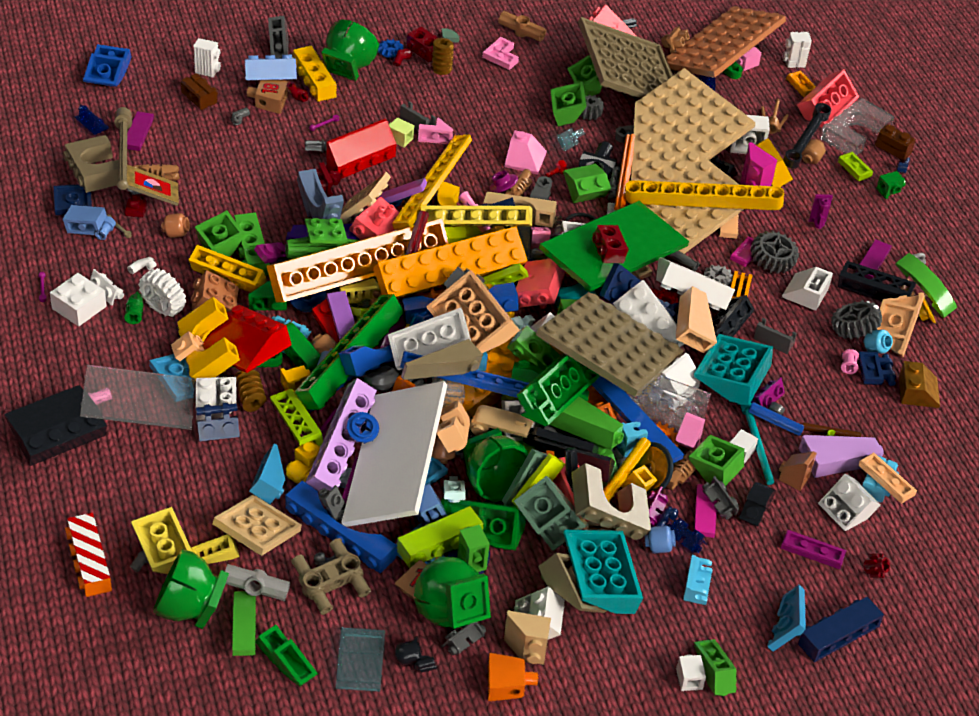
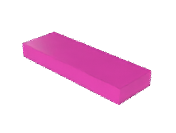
M697 484L694 535L714 538L716 528V509L714 505L717 503V500L711 503L703 492V484Z

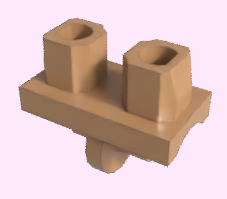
M675 27L670 34L663 36L661 42L664 47L670 48L671 54L675 53L677 48L683 47L685 41L690 39L688 30L681 31L680 27Z

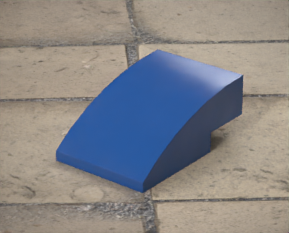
M97 44L95 52L91 54L83 82L117 87L131 60L130 49Z

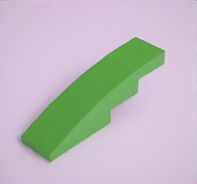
M234 591L233 656L255 655L256 596H251L246 591Z

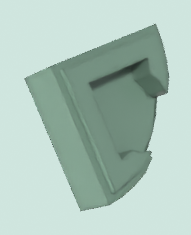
M442 28V38L449 39L453 43L459 42V36L456 32Z

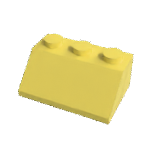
M172 507L131 521L152 571L168 574L181 549L192 552Z

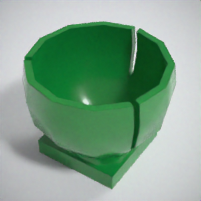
M341 19L334 22L327 35V48H324L322 51L326 69L333 74L357 81L359 77L358 69L370 65L377 55L379 42L375 35L364 26L356 22L352 23L350 20Z
M497 428L468 439L466 446L463 448L466 474L475 492L492 502L502 501L528 456L524 445L505 435L502 436V431Z
M181 549L163 583L153 612L164 619L176 622L195 618L197 619L195 626L203 629L217 608L229 573L221 570L216 576L203 558L194 552Z
M439 557L427 564L417 578L414 597L416 598H414L419 613L434 625L454 629L491 618L488 576L480 575L463 559Z

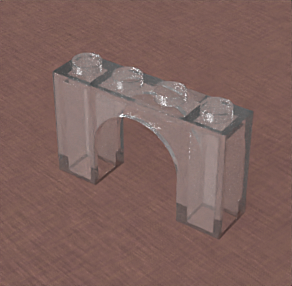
M861 98L822 127L821 139L845 154L853 152L857 156L863 151L866 137L848 126H864L878 134L886 124H893L895 116Z

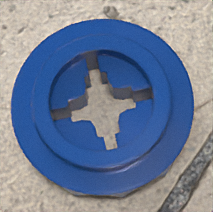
M394 39L382 40L379 44L378 52L384 57L394 58L397 51L403 49V44H400V41H394Z
M358 412L349 418L346 430H348L349 437L355 439L356 443L363 442L366 444L377 437L379 424L371 414ZM366 422V430H364V432L360 434L359 427H361L362 424Z

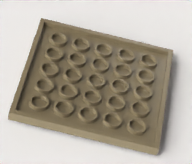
M583 17L579 19L580 30L600 85L629 94L632 97L642 98L673 76L661 45Z
M590 292L541 326L536 333V336L634 397L672 365L677 357L680 358L684 352L676 343L666 340L661 334L653 332L645 324L635 321L630 315L622 313L612 304L604 302L596 294Z

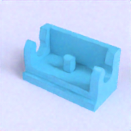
M640 422L622 423L624 437L622 442L617 444L616 447L623 457H627L640 438L647 439L648 437L646 429H640L639 431L633 429L640 427Z
M692 555L683 600L706 605L712 568L702 565L711 566L712 562L708 559Z

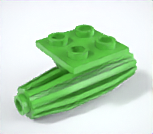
M305 219L308 237L286 240L285 253L287 259H293L358 240L347 238L342 219Z

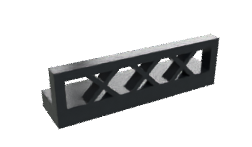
M846 261L838 280V288L881 302L883 299L898 298L904 295L911 297L916 286V282ZM848 268L854 269L857 273H848L847 270ZM864 275H873L874 278L867 279ZM888 280L891 281L892 284L886 285L883 284L882 281ZM904 285L910 288L908 291L900 289L899 286Z
M747 295L731 298L727 309L721 308L714 316L712 322L716 337L718 334L733 337L755 311Z

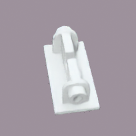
M93 269L90 281L105 290L106 301L110 305H113L114 299H122L124 297L121 288L112 285L113 282L104 273H99Z

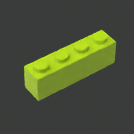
M471 506L398 537L397 552L410 569L419 560L425 563L435 557L442 556L448 551L458 549L460 530L479 524L483 530V522Z

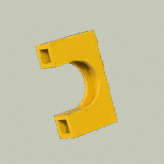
M214 297L207 300L177 322L180 337L189 331L195 336L198 335L204 342L211 331L228 320L225 306ZM224 337L204 351L194 350L185 360L190 369V377L196 381V378L217 377L240 361L237 347Z

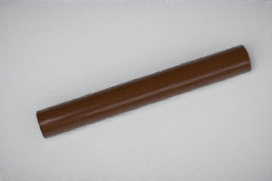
M803 422V430L827 434L829 430H835V436L861 437L862 432Z

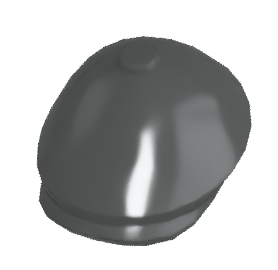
M381 365L377 369L366 371V374L362 377L363 381L372 388L386 392L394 386L399 373L394 367Z

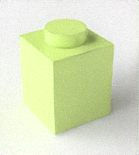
M399 118L389 123L396 144L405 147L414 139V125Z

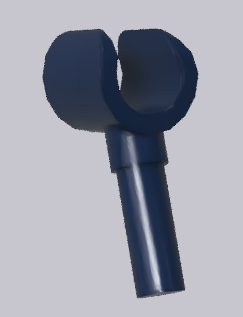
M909 157L906 158L904 163H898L897 172H907L910 161Z

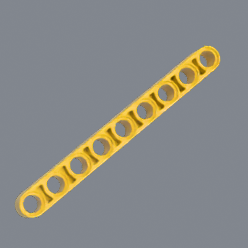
M632 180L625 185V198L631 204L640 201L646 205L779 210L783 207L784 190L776 186Z

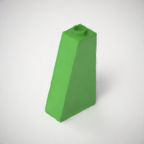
M581 397L573 401L549 424L610 450L617 444H620L624 437L622 423Z

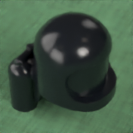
M418 636L414 637L411 641L397 644L395 656L401 665H414V669L420 673L437 669L434 657L422 655Z

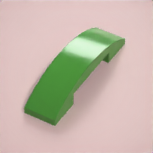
M908 253L896 262L895 265L906 277L910 276L933 301V308L943 319L957 308L947 288L922 261Z

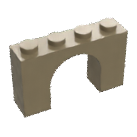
M106 135L65 144L66 151H63L64 159L68 162L70 170H73L74 177L77 178L79 186H82L86 193L117 185L119 182V159L101 164H91L113 158L111 143Z
M585 463L572 472L575 515L613 531H623L625 536L635 540L641 539L650 532L651 525L646 489L630 483L618 491V511L608 502L604 494L601 469Z

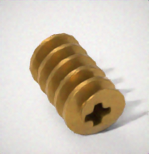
M437 38L433 41V72L439 75H447L452 71L454 44L449 39Z
M251 370L248 373L243 371L237 372L235 374L236 384L243 409L247 412H254L265 404L267 400L259 372L256 370Z

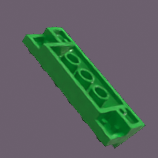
M563 353L517 394L519 402L525 410L520 415L543 426H547L592 385L600 375Z

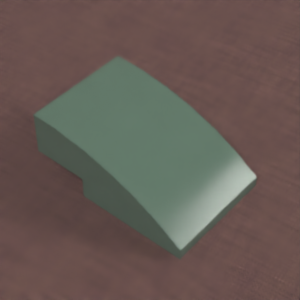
M548 476L514 500L534 530L543 537L552 551L566 542L563 534L564 530H582L588 525L584 518L575 515L574 505Z

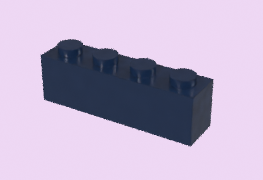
M868 597L861 600L857 599L847 608H840L834 615L828 618L823 617L817 624L807 626L800 636L798 645L815 663L880 627L884 614Z

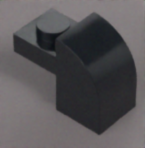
M755 482L746 498L747 501L739 518L759 527L766 509H769L776 490Z

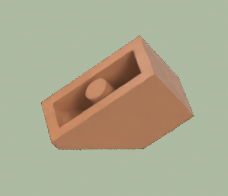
M811 451L791 455L788 461L784 460L779 468L781 472L779 480L801 491L810 478L817 453Z

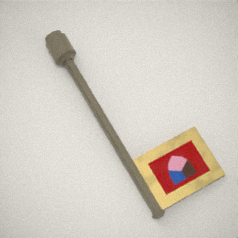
M126 107L117 109L115 112V126L119 129L118 188L121 190L128 188L178 206L177 182L127 165V129L132 125V113Z

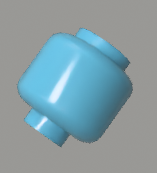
M884 329L872 330V334L867 333L864 338V345L868 352L887 353L893 344L892 336Z

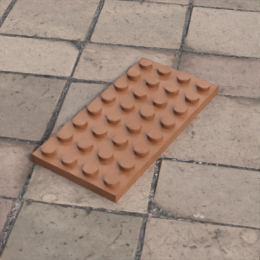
M737 6L731 7L689 41H686L683 47L677 48L675 53L668 55L666 60L669 68L677 71L685 68L690 73L715 78L785 23L786 17L778 13L742 9Z

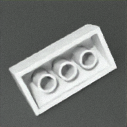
M659 257L656 280L661 283V287L670 291L671 288L677 289V293L683 295L693 286L706 293L708 303H710L709 307L718 311L720 308L727 309L735 289Z

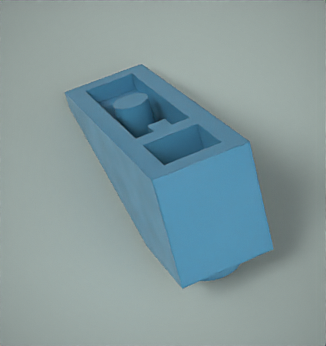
M275 443L264 455L249 492L268 504H271L275 498L279 499L285 490L282 488L285 476L278 445Z

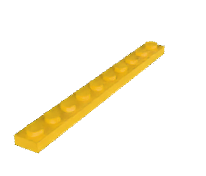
M470 134L455 135L425 176L427 185L424 191L412 195L393 221L394 229L413 226L418 212L421 211V206H427L471 143Z

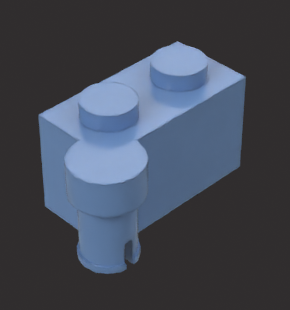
M71 205L63 217L67 233L95 234L99 240H105L108 233L116 225L115 220L107 216L103 207Z
M430 483L424 487L419 513L415 515L423 527L447 516L440 499Z

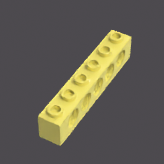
M421 206V211L429 213L427 221L443 219L444 226L532 227V208L530 206Z

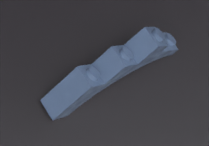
M316 169L299 171L297 183L307 216L318 219H340L344 203L343 196L327 197Z

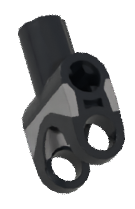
M603 141L599 143L595 154L584 151L580 158L579 167L597 164L606 172L608 181H610L612 178L611 171L617 166V160L609 158L613 151V146L609 142Z

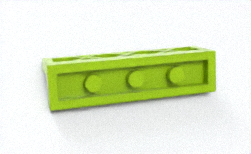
M291 388L270 396L272 404L299 445L313 441L321 447L323 443L322 432ZM285 398L287 400L286 403L278 402L279 400ZM290 409L293 414L286 413V411ZM295 420H297L300 425L293 424V423H294ZM302 431L306 432L307 434L303 437L300 436Z

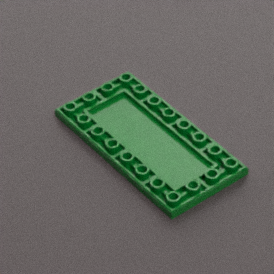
M637 201L540 243L539 249L548 258L553 260L558 267L566 271L571 278L580 283L584 289L591 292L604 285L614 264L603 263L598 255L596 245L592 241V235L596 231L597 225L619 226L629 250L624 263L618 264L622 265L630 273L659 260V257L664 258L687 247L690 241L643 203Z

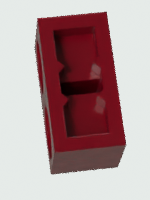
M421 26L407 34V48L427 62H430L433 57V41L438 37Z
M597 225L596 231L592 235V241L596 245L602 262L624 263L629 249L619 226Z

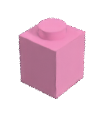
M753 47L735 62L743 68V71L759 65L761 52L756 47Z

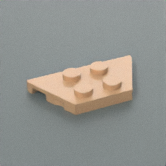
M922 292L918 293L917 296L907 297V295L898 298L883 299L880 307L882 322L878 330L884 329L889 332L893 339L890 349L901 358L904 357L925 294Z

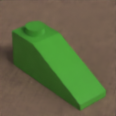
M716 640L694 642L697 655H701L707 684L714 695L725 696L728 693H736V668Z

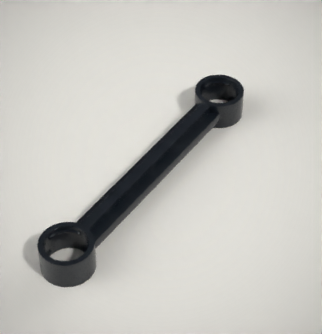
M825 103L816 104L812 120L794 148L787 150L784 155L783 161L786 167L791 169L799 167L802 152L821 122L829 119L832 111L829 105Z

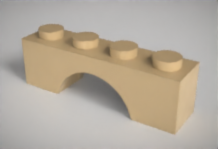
M494 192L486 193L484 203H487V205L513 197L515 206H530L532 208V221L535 225L553 227L557 201Z

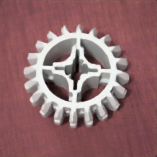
M157 268L148 271L142 276L138 284L140 287L139 291L150 308L164 316L169 315L170 317L177 315L183 310L186 303V295L183 293L184 289L179 286L180 283H177L175 278L171 277L170 273L166 274L164 270L160 271Z

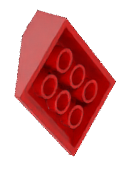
M237 305L227 312L228 320L211 331L204 341L203 348L206 350L225 337L237 347L240 361L232 366L248 373L292 344L287 325L242 305Z

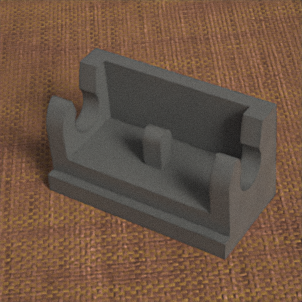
M408 102V107L404 103L400 106V119L414 125V129L419 131V124L436 125L435 116L431 115L430 120L413 110L412 102Z
M762 318V321L757 324L754 339L788 354L795 344L797 333L793 331L792 336L785 335L778 330L765 326L766 319Z

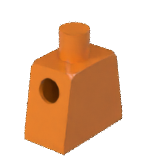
M489 653L488 701L524 697L525 685H538V672H525L524 659Z

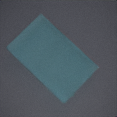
M342 627L336 689L380 692L385 630Z

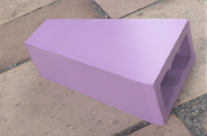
M804 435L799 446L801 453L811 451L817 453L811 471L814 478L862 469L859 466L860 460L873 452L881 457L884 454L883 448L879 445L876 438Z

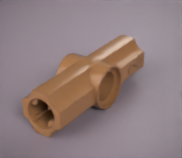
M503 11L499 17L498 23L514 30L515 34L519 37L528 36L541 42L546 35V29L531 23L527 16H515Z

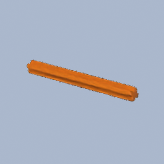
M627 134L625 138L614 207L615 211L625 207L626 204L625 185L629 182L634 134Z

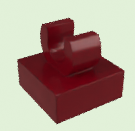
M133 195V199H128L125 216L143 218L147 208V200H141L140 195Z

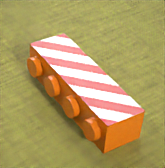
M93 513L67 518L69 527H65L67 540H72L69 548L71 556H76V560H73L75 572H80L81 575L77 577L80 590L84 589L86 597L111 592V579Z

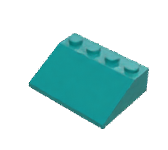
M718 334L716 337L717 343L708 350L695 371L694 377L727 400L739 405L749 406L771 367L773 346Z
M564 530L563 534L581 600L615 614H635L643 600V596L624 532Z

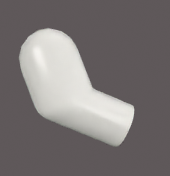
M147 257L135 261L127 269L131 274H134L145 266L148 270H152L157 264L153 258Z

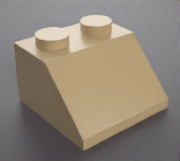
M508 611L504 640L517 656L524 659L525 662L544 665L551 618Z

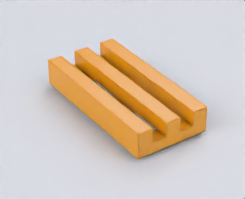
M802 71L787 74L786 79L803 97H806L816 87Z
M735 271L731 288H735L736 279L740 280L737 296H732V298L741 295L743 281H747L744 295L748 297L752 274L745 276V273L742 272L740 275L738 271Z

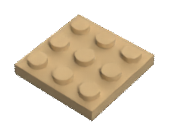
M387 172L348 200L341 212L340 219H342L343 224H347L353 215L358 216L366 205L370 207L376 202V198L383 193L382 191L388 186L387 182L391 178Z
M254 494L214 517L213 520L214 526L261 556L299 533L302 527L300 523Z

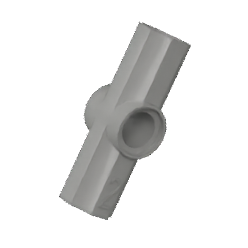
M227 565L225 572L229 573L226 584L245 589L251 596L262 594L285 601L290 582L268 576L261 569L251 571L234 565ZM253 580L259 582L260 585L255 584Z

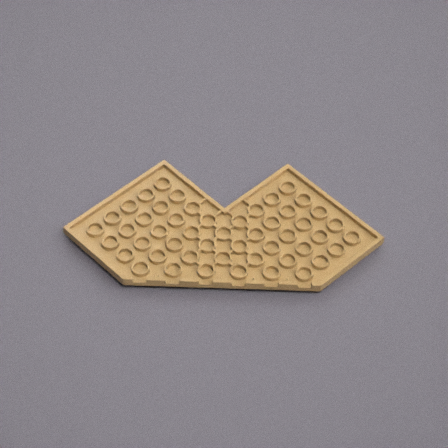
M684 68L635 102V136L631 181L739 185L709 160L753 129L755 121ZM644 204L690 241L687 247L679 250L684 254L744 210L736 208Z

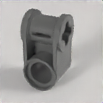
M545 176L539 177L530 198L549 200L552 180Z

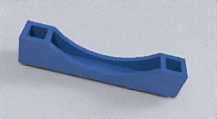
M514 282L494 285L488 289L505 312L519 310L518 294ZM421 295L402 298L406 324H410L414 316L427 311L426 306L435 298Z
M427 310L414 316L409 327L434 317ZM390 345L380 349L352 346L339 352L345 375H354V377H361L366 374L365 371L377 369L384 362L394 361Z
M301 481L285 495V506L289 513L295 514L305 524L311 525L321 535L327 536L332 541L340 538L347 551L356 555L370 569L381 573L397 558V545L383 535L358 532L345 527L333 519L323 508L318 491L304 481Z

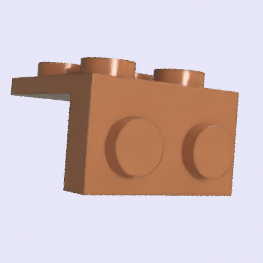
M207 270L200 278H196L194 281V293L191 297L192 310H195L212 297L222 303L226 311H230L234 306H237L238 286L233 282Z

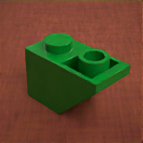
M267 281L249 294V309L287 310V301L276 303L271 281Z

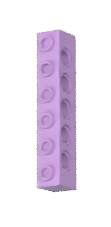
M358 378L347 385L305 483L318 491L323 488L331 490L335 485L339 487L341 483L339 478L347 469L348 464L346 462L355 450L353 446L355 439L349 437L348 430H346L348 420L355 413H367L375 403L374 396L377 390Z

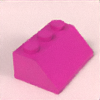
M750 142L740 185L771 186L777 159Z

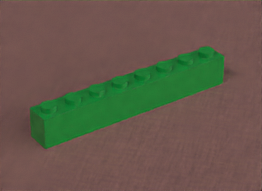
M394 294L380 295L295 390L306 410L322 409L329 398L336 394V390L347 381L349 375H345L339 352L352 346H366L373 349L379 344L382 337L389 333V329L399 321L404 311Z

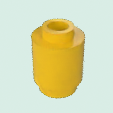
M299 460L292 461L286 467V477L296 484H299L301 481L306 482L311 468Z

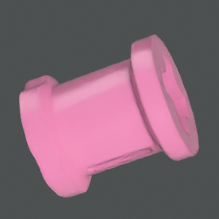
M853 349L845 350L842 353L843 363L841 364V370L846 374H854L858 371L857 361L859 353Z

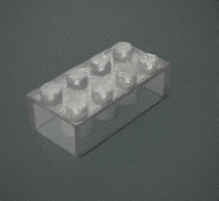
M661 375L636 397L627 393L652 421L657 423L661 421L663 425L668 423V427H674L676 430L680 429L687 412L704 419L711 396L709 392Z

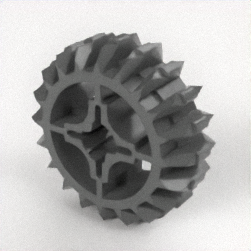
M765 230L764 233H759L754 238L750 251L751 257L754 258L753 262H758V267L762 266L764 270L767 269L770 273L775 271L778 274L779 272L785 273L790 271L796 265L799 257V248L796 247V242L791 241V237H786V234L782 235L779 231L775 233L773 230L770 232Z
M855 301L836 309V312L831 317V323L838 337H843L844 339L848 337L850 339L861 336L865 337L867 333L872 334V330H878V327L881 326L882 314L878 305L873 302Z

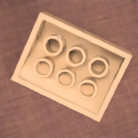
M469 270L426 306L433 317L461 308L465 316L471 341L481 353L504 344L520 331L472 270Z

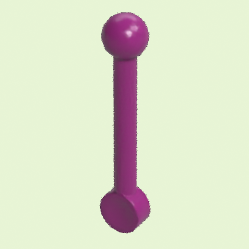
M333 115L331 119L316 125H310L309 129L314 131L316 128L332 121L337 122L339 121V116Z
M39 272L38 274L41 288L40 302L47 300L44 291V278L46 276L44 272Z

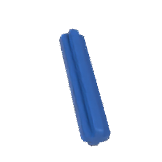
M752 402L749 407V413L795 435L800 436L803 432L804 426L766 407Z

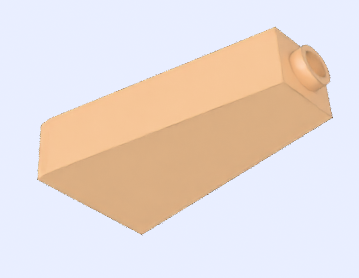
M692 286L679 299L676 340L705 353L717 343L706 293Z

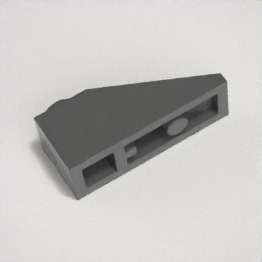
M284 16L268 18L271 55H275V58H282V55H288L289 38L287 22Z

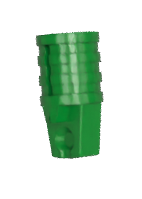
M138 291L131 295L126 303L124 318L129 324H138L142 320L144 305L142 294Z

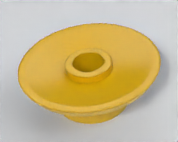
M924 297L919 316L922 321L930 319L936 324L931 309Z

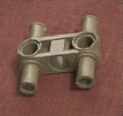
M340 538L333 540L329 544V547L337 557L335 560L314 569H310L303 555H297L291 560L299 574L298 580L302 586V593L309 599L314 600L322 615L329 613L333 609L325 595L332 590L352 583L360 598L367 596L371 592L363 578L364 572L360 567V559L347 551ZM347 566H351V567H353L354 569H348V568H346V567H347ZM308 583H314L316 586H310Z

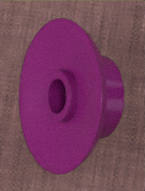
M506 170L497 172L492 176L493 182L489 190L494 193L506 191L517 183L518 177L514 174H508Z

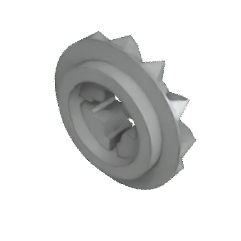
M719 264L717 266L711 265L704 272V276L725 285H729L732 282L733 275L731 270L726 269V266L720 267Z

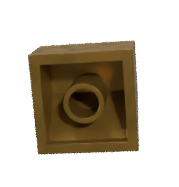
M904 361L899 374L901 404L940 408L937 377L923 363Z

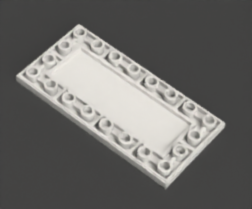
M445 381L374 396L375 403L371 407L370 414L378 421L379 433L373 441L366 444L362 442L341 522L345 527L418 515L446 394L447 384Z

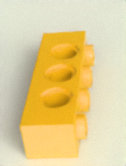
M307 46L294 49L292 58H296L298 74L302 76L305 85L309 87L311 95L318 102L336 98L337 84L313 47Z
M199 245L195 247L189 258L190 265L194 271L203 274L207 270L233 282L238 288L248 292H253L267 281L264 270Z

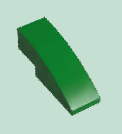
M274 625L258 636L255 643L284 675L299 687L318 674L293 640H288L277 625Z

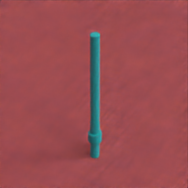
M750 402L749 406L741 405L742 413L746 416L751 434L758 438L756 451L767 485L774 484V479L754 415L748 412L752 404Z

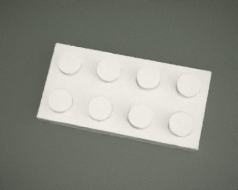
M644 280L613 303L617 310L630 315L635 321L645 324L648 329L661 334L666 340L676 343L679 348L684 345V343L676 340V322Z
M461 308L388 334L395 366L398 370L402 369L400 365L404 351L425 356L464 340H471Z

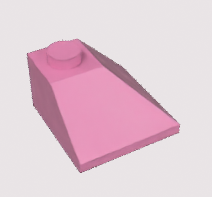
M515 130L510 141L505 167L520 171L530 169L532 174L538 175L546 155V150L532 134Z

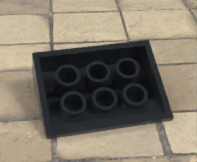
M80 385L4 414L29 466L106 435L107 425L101 413Z

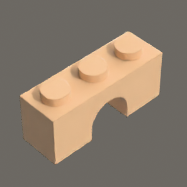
M457 400L442 408L440 418L443 423L439 424L437 429V435L448 453L463 449L468 439L471 419L460 401Z

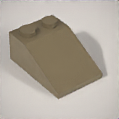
M555 553L538 566L541 577L546 585L579 611L605 613L607 611L581 600L569 554Z

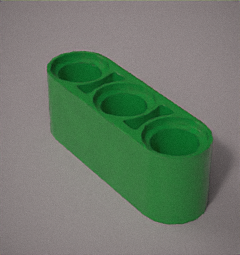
M289 322L285 325H287L292 345L283 351L297 367L304 365L306 370L309 369L311 372L317 367L320 354L299 329Z

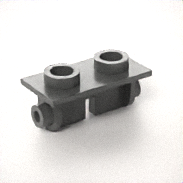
M618 166L614 167L611 171V190L609 191L608 200L616 198L621 169Z
M713 477L711 485L708 482L702 486L704 494L711 503L717 499L719 500L714 507L722 518L724 517L727 520L732 514L734 516L739 510L738 503L734 497H730L726 492V486L721 480L718 481L716 477Z
M337 485L331 490L321 489L319 491V499L324 506H327V513L338 523L342 524L346 504Z
M475 622L462 626L463 629L459 632L455 629L445 637L447 641L442 645V648L448 645L451 655H459L470 646L466 638L473 644L485 635L486 628Z

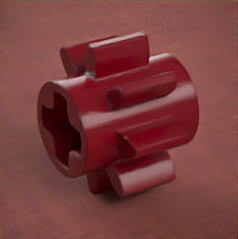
M870 553L869 558L865 559L864 570L867 574H870V578H884V573L889 572L890 562L888 558L883 557V553Z

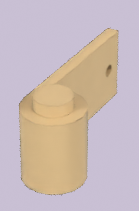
M480 405L470 422L469 428L477 436L488 432L490 428H498L501 431L527 438L534 421L517 413Z

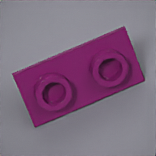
M815 194L809 222H814L817 229H821L825 225L833 195Z
M782 377L769 381L761 389V392L758 391L754 395L751 403L755 402L769 408L771 402L777 401L785 394Z
M663 487L658 488L655 492L652 490L647 495L651 527L657 524L661 516L660 513L663 512L668 502L667 496L660 493Z

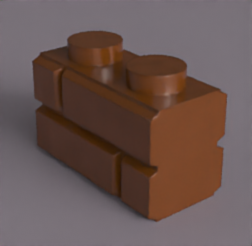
M195 73L181 80V92L201 110L217 103L218 91L214 86L209 85L205 78Z
M886 124L879 131L875 146L905 160L911 155L916 139L908 133L897 130L895 126Z

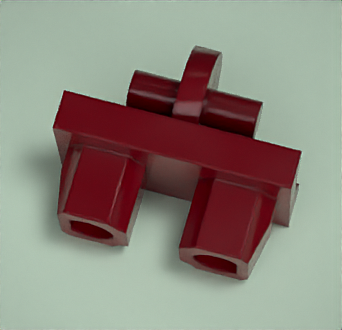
M324 162L319 163V169H316L320 183L327 196H333L331 187L332 185H338L341 175L338 171L331 170L328 172Z

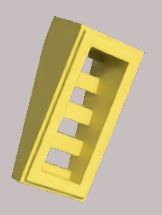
M374 278L339 287V291H346V294L350 292V296L347 297L349 304L370 302L372 298H375L373 291H380L379 285Z
M228 534L191 547L192 552L200 556V552H204V557L201 558L207 564L239 557L236 542Z

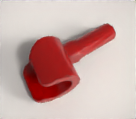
M564 160L558 161L556 164L557 168L546 173V177L559 172L564 174L563 171L567 170L566 162Z

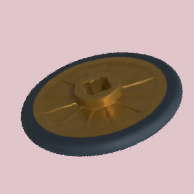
M651 442V445L633 469L634 471L645 465L657 479L647 494L652 490L655 492L660 487H663V490L670 482L673 474V459L668 449L660 443Z

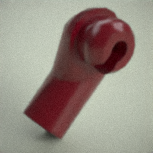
M407 48L398 50L393 65L400 67L403 59L409 60L412 56L411 50Z
M292 81L287 83L286 86L293 98L302 102H306L309 99L308 93L305 90L297 88Z

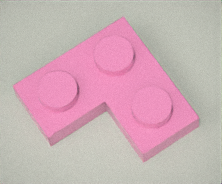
M502 37L483 52V58L508 70L515 66L519 60L518 56L509 53L514 48V43Z

